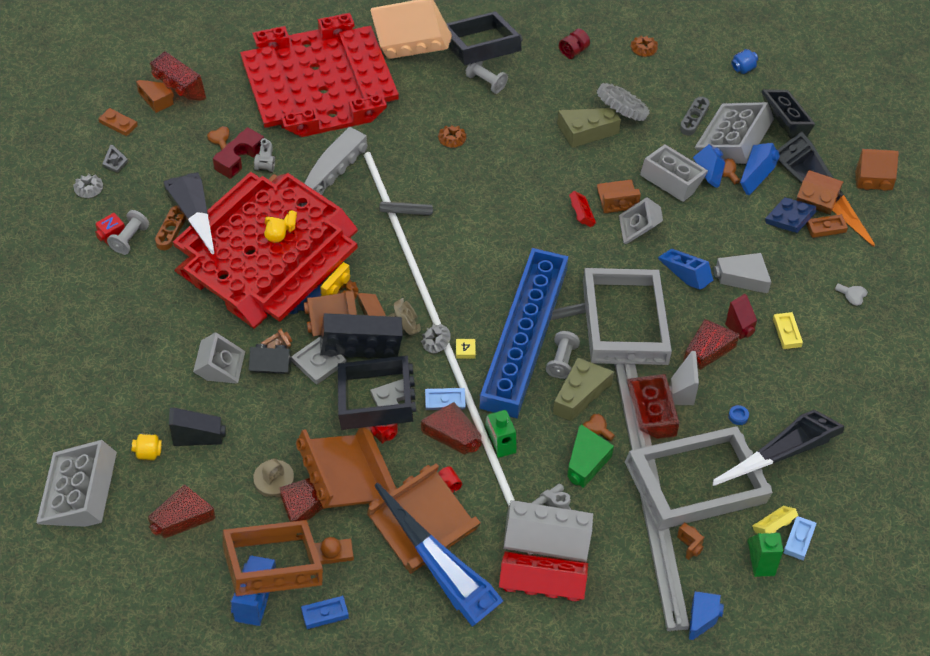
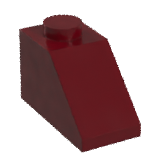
M743 294L730 302L725 325L740 340L744 337H750L755 332L757 319L748 296Z

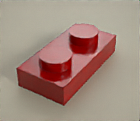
M573 191L569 196L572 201L571 205L576 211L577 220L589 227L594 226L596 221L586 197Z

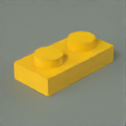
M343 262L322 284L321 296L337 294L341 286L349 281L350 269L348 264Z

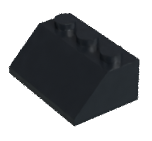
M762 90L764 102L769 103L773 116L788 133V136L792 139L800 132H803L807 137L815 123L788 90Z

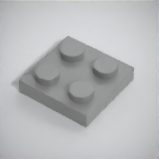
M320 337L291 356V361L316 385L337 371L338 363H346V359L342 355L333 357L320 355Z

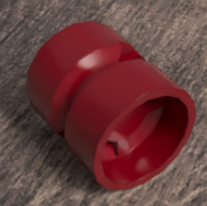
M575 29L559 41V50L567 58L573 59L590 46V38L584 30Z

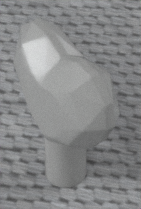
M838 283L835 288L836 291L845 294L847 300L856 306L862 304L863 298L868 293L861 286L848 288Z

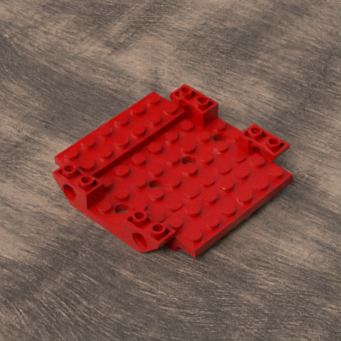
M347 13L318 19L317 30L288 35L285 26L253 32L255 44L259 48L240 52L264 128L281 125L282 128L298 136L306 137L370 123L387 108L386 102L398 100V91L372 27L366 26L352 29L355 26L351 14ZM326 90V91H328V92H327V93H321L320 91ZM330 114H335V115H337V116H335V117H330V116H328V115H330Z
M250 172L207 210L214 254H211L196 230L190 225L173 241L176 248L189 256L174 270L198 289L202 290L206 287L225 301L227 310L255 329L268 317L265 312L279 322L283 320L358 248L357 243L350 239L358 229L342 208L291 174L279 175L271 182L264 176L258 177ZM300 203H307L303 207L298 206ZM289 211L297 212L295 229L291 232L286 230V235L282 241L274 243L265 238L266 217L284 220ZM249 250H255L253 254H246V252ZM221 275H228L225 279H219Z

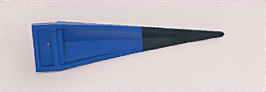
M379 483L375 484V488L455 609L460 610L471 626H474L503 602L490 583L475 573L436 540Z

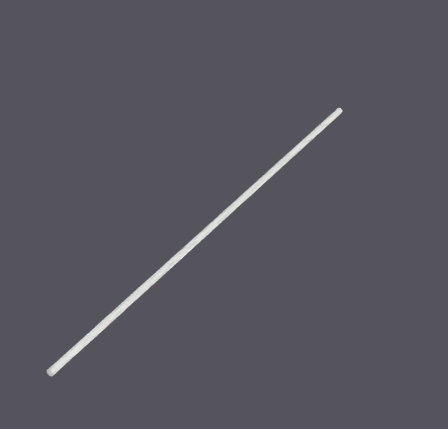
M366 152L364 157L382 201L391 202L371 153ZM388 213L433 324L439 325L441 324L396 213ZM449 343L444 349L459 388H465L466 405L509 507L510 501H515Z

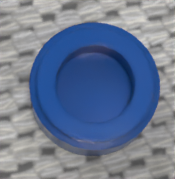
M736 405L730 409L729 420L732 423L743 425L748 421L749 412L745 407Z

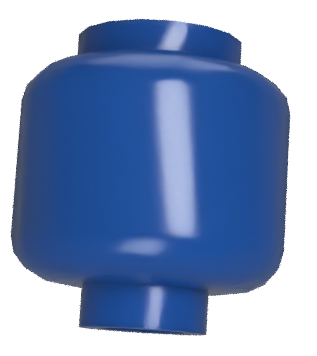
M749 49L735 54L732 60L733 68L736 72L742 74L755 69L758 61L757 54Z

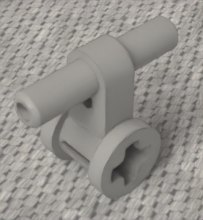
M265 138L261 140L260 155L256 154L254 169L257 171L265 169L273 172L275 166V156H272L273 145Z
M558 484L550 490H545L538 499L532 502V504H546L550 507L571 510L569 507L570 495L562 492L564 490L562 484Z

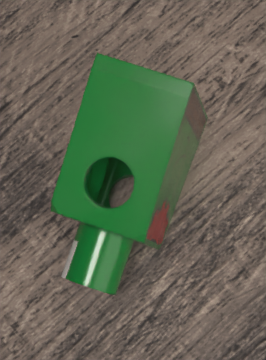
M502 410L487 415L485 430L497 458L516 453V431L508 412Z

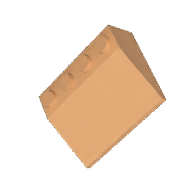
M413 0L371 8L380 47L387 59L448 49L452 34L434 0Z

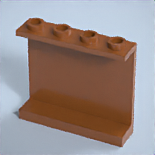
M369 427L359 428L356 435L310 439L307 430H302L296 441L297 449L303 458V464L307 467L310 481L314 484L317 498L321 501L323 508L367 504L377 498L381 500L382 497L375 488L376 483H379L387 492L395 487Z
M436 463L433 466H425L420 470L419 475L416 477L410 476L403 482L404 485L398 489L393 487L388 493L445 548L449 549L477 530L480 521L476 516L471 519L437 473L439 466ZM379 498L373 500L369 504L367 515L410 574L426 563L383 498L381 500Z

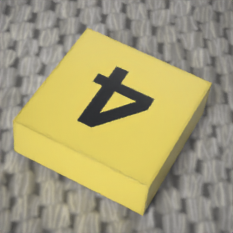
M456 339V359H475V339Z

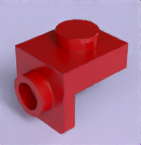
M397 424L369 427L373 437L375 436L381 443L392 440L398 433Z

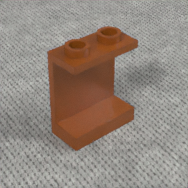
M353 291L310 297L304 303L305 314H309L310 321L307 322L308 333H312V336L320 335L324 313L357 315Z

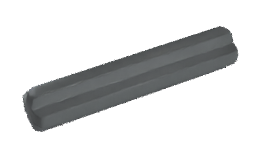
M380 202L379 211L431 215L433 206Z
M585 303L554 309L551 320L586 313Z

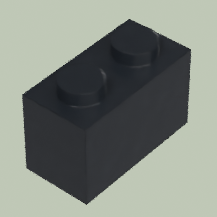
M256 344V347H250L249 371L290 374L292 351L287 349L286 345H275V348H267L266 344Z

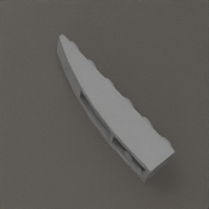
M349 127L318 159L304 184L322 195L324 190L329 185L331 186L335 179L342 175L346 168L353 164L361 153L366 151L368 146L367 136ZM300 203L299 206L303 207L307 203Z

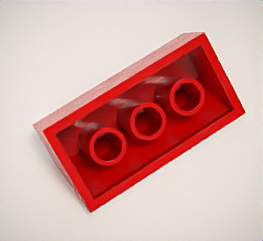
M505 551L501 565L499 588H503L507 592L520 590L528 595L541 593L546 594L549 598L562 596L567 597L570 601L584 600L588 563Z

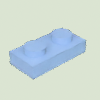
M465 388L425 389L426 410L465 409Z
M797 516L784 554L804 560L816 523Z

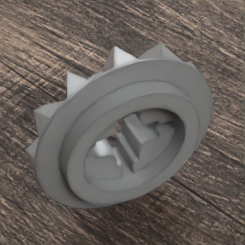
M88 174L85 177L81 175V178L76 179V183L73 184L75 193L83 198L94 197L103 189L102 180L97 175L91 176Z
M433 324L431 328H427L425 334H422L423 340L421 343L426 351L438 353L449 344L450 331L442 324ZM436 333L438 337H436V341L434 342L432 339L434 338V335Z

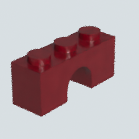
M247 127L214 156V170L229 179L233 178L242 169L241 157L239 156L249 155L255 158L256 154L260 153L261 140L264 136Z

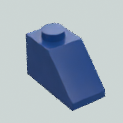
M708 144L693 159L698 165L708 170L705 176L708 183L718 188L725 166V161L722 158L724 154L718 147L714 148Z
M694 592L690 620V640H694L717 623L718 616L722 617L724 604H720L721 595Z

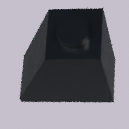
M170 408L169 428L173 446L222 444V437H226V425H222L221 417L179 408Z

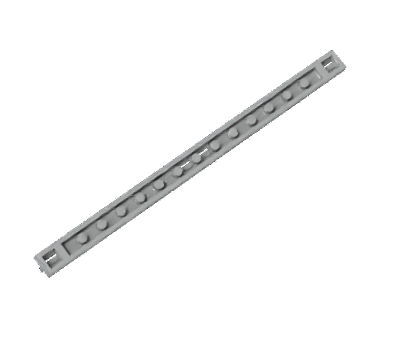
M614 364L631 450L652 446L635 364ZM655 459L647 460L660 487ZM641 497L667 631L689 629L669 528L657 530Z

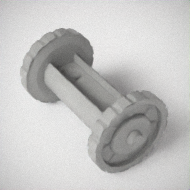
M483 61L467 66L466 76L469 78H473L476 75L480 76L492 84L491 91L495 94L499 93L507 83L508 76L506 73L493 74L482 67Z
M130 210L127 213L126 217L129 223L119 236L110 235L107 239L108 245L114 251L123 255L129 253L130 246L128 242L138 229L146 230L149 227L147 218L136 210Z
M560 331L556 333L554 338L558 346L555 359L547 363L546 372L552 377L567 379L571 371V367L568 365L572 350L579 347L580 339L574 333Z

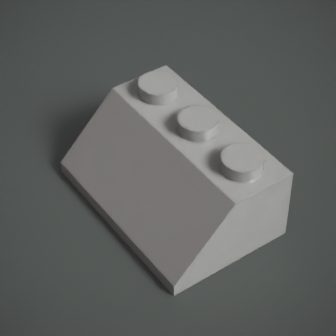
M664 144L645 158L640 175L684 202L694 194L708 170Z

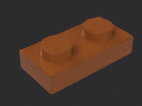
M111 108L98 118L99 123L125 136H128L138 126L137 121Z
M842 214L814 218L806 223L812 238L847 233L848 230Z

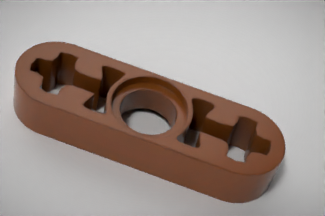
M177 206L170 209L155 237L156 246L160 250H168L172 247L173 241L177 238L186 220V217ZM169 226L176 227L174 230L171 231L166 229Z

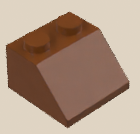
M862 149L855 171L857 188L893 190L897 177L898 151Z
M809 170L802 182L797 195V201L814 205L816 210L831 215L843 181Z

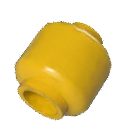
M140 433L137 440L132 442V452H136V458L139 460L153 461L157 456L161 455L162 440H159L156 434Z

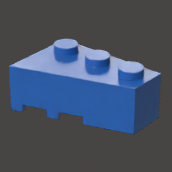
M250 556L248 562L243 566L242 573L276 569L275 560ZM270 592L236 596L234 593L231 601V613L234 614L235 622L260 626Z

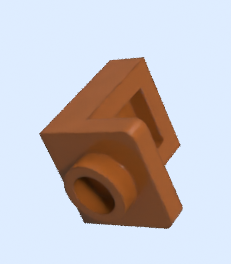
M280 329L278 333L264 340L261 344H266L267 348H275V345H286L287 349H291L290 343L292 339L287 331L284 333Z
M684 522L679 527L677 538L689 546L686 558L690 560L693 556L697 557L702 552L704 537L699 534L696 528Z

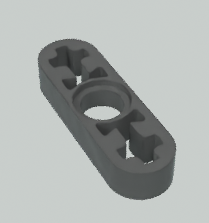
M697 97L681 122L680 131L682 134L689 136L696 132L709 109L710 102L707 98ZM695 114L698 115L699 118H692L690 115Z

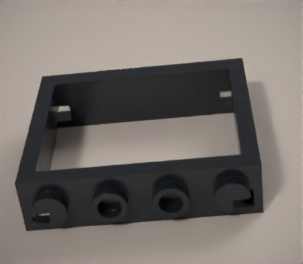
M496 11L446 24L452 34L448 48L464 66L522 51L521 41L523 39L521 34H518ZM495 28L503 36V38L468 47L460 39V37Z
M408 355L338 363V416L341 430L413 422V412H417L416 403L412 401L416 400L415 389L412 388L415 387L413 363H409ZM403 374L405 403L349 410L348 380Z

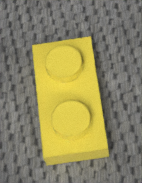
M793 313L774 314L773 321L782 348L802 347L803 341Z
M782 506L752 527L757 534L776 533V530L782 526L789 525L798 516L795 508Z

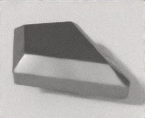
M110 145L103 161V167L118 173L128 162V159L113 145Z

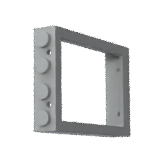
M585 268L583 290L591 363L669 365L672 351L659 270ZM594 284L653 285L662 343L600 341Z
M737 426L629 451L625 464L657 530L768 502L773 492L771 485L767 483L760 468L747 473L755 488L754 490L671 510L647 460L729 441L740 462H743L752 456L753 452L749 449L744 435Z

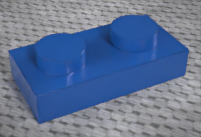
M343 596L301 606L306 629L349 618Z

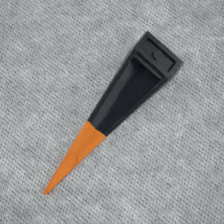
M800 132L778 149V161L801 183L809 170L833 178L814 145L803 132ZM840 190L832 211L837 215L842 214L845 222L868 243L875 246Z

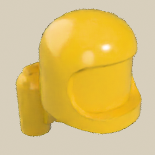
M289 211L284 220L266 217L265 238L274 243L282 241L286 235V230L291 232L295 229L297 212Z

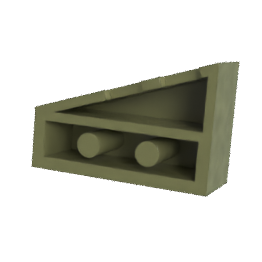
M612 108L558 110L557 125L572 148L619 134L621 119Z
M577 358L554 401L553 414L572 421L588 407L591 401L598 398L601 392L612 385L614 371Z

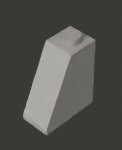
M761 253L718 258L717 264L714 266V275L718 277L720 284L762 293L769 292L771 280Z

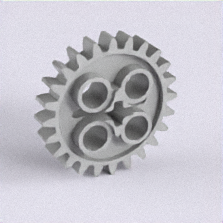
M603 83L597 90L598 97L623 116L632 117L634 120L637 119L639 121H644L647 118L650 110L645 106V103H642L640 99H637L635 95H631L625 89L618 86L615 87L613 84Z

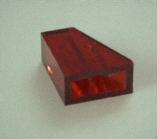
M704 319L685 351L683 362L691 351H696L697 368L703 369L736 348L740 334Z
M455 402L421 420V431L423 434L464 455L477 451L481 446L482 435Z
M310 478L279 487L281 500L290 522L308 521L323 509Z
M185 484L148 516L150 530L157 536L160 534L163 538L179 534L213 521L216 518L214 508Z

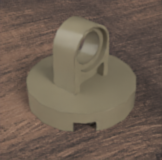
M404 298L395 301V313L389 316L402 317V330H405L409 335L413 336L419 333L421 326L420 323L416 325L415 318H417L413 307L408 301L404 302Z
M277 459L268 460L256 468L253 475L254 486L263 496L281 497L292 489L294 472L291 466L284 461Z

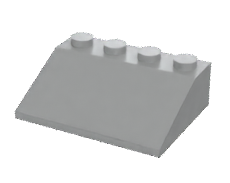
M769 103L722 104L696 144L695 149L701 151L710 144L722 151L724 154L722 158L724 160L731 158L736 163H747L753 145H758L774 120Z
M103 440L54 452L36 523L41 525L81 527L102 523L117 452Z

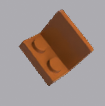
M632 180L597 184L604 213L625 211L640 202L639 189H634Z

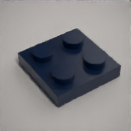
M784 197L765 220L768 225L798 233L816 213V206Z

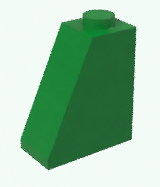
M581 424L568 467L567 477L573 484L584 488L612 457L614 446Z
M760 533L748 538L754 577L775 576L783 554L780 533Z

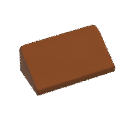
M358 294V303L364 315L386 316L376 294Z

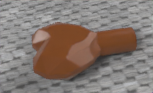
M222 126L217 130L210 131L207 135L208 140L214 144H219L221 150H223L227 145L229 129Z
M731 158L725 159L722 176L729 177L735 185L740 182V179L735 174L736 162Z
M593 414L589 421L583 423V426L597 435L601 434L609 441H612L615 437L612 432L606 429V420L600 414Z

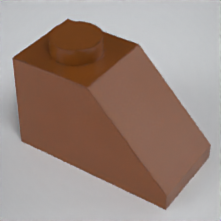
M144 80L136 81L138 93L155 113L174 105L173 91L171 88H167L164 83Z

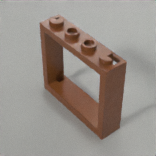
M307 520L223 530V550L236 596L322 585L323 567ZM303 540L310 561L309 565L241 573L235 552L236 547Z

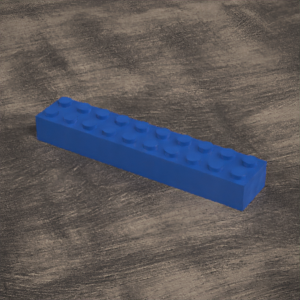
M532 248L480 394V409L494 413L506 410L510 417L518 418L567 272L568 256Z

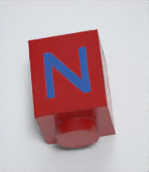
M115 213L95 223L97 228L96 236L100 241L104 240L107 245V239L110 235L119 236L125 228L124 223Z

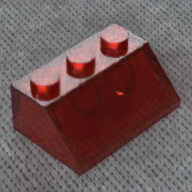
M166 51L150 62L152 75L156 79L163 81L167 87L176 90L180 96L183 95L189 100L203 101L206 99L201 76Z
M666 374L627 379L639 429L657 439L677 436L680 422Z

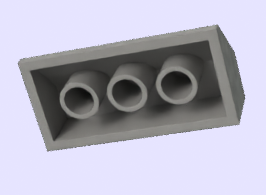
M511 500L506 517L503 549L586 562L592 534L593 513Z

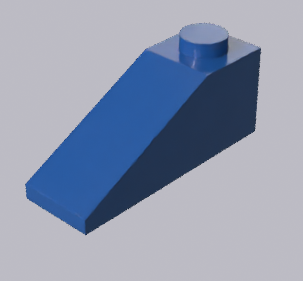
M773 143L753 145L740 182L746 195H750L775 168L777 160H779V151L776 150Z
M670 249L658 257L665 266L691 287L700 290L713 281L710 265L706 260L674 249Z

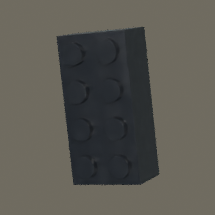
M324 313L320 333V355L329 357L342 355L349 358L398 357L403 336L402 317Z

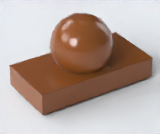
M328 537L320 543H314L321 564L354 560L351 539L338 540L335 537Z

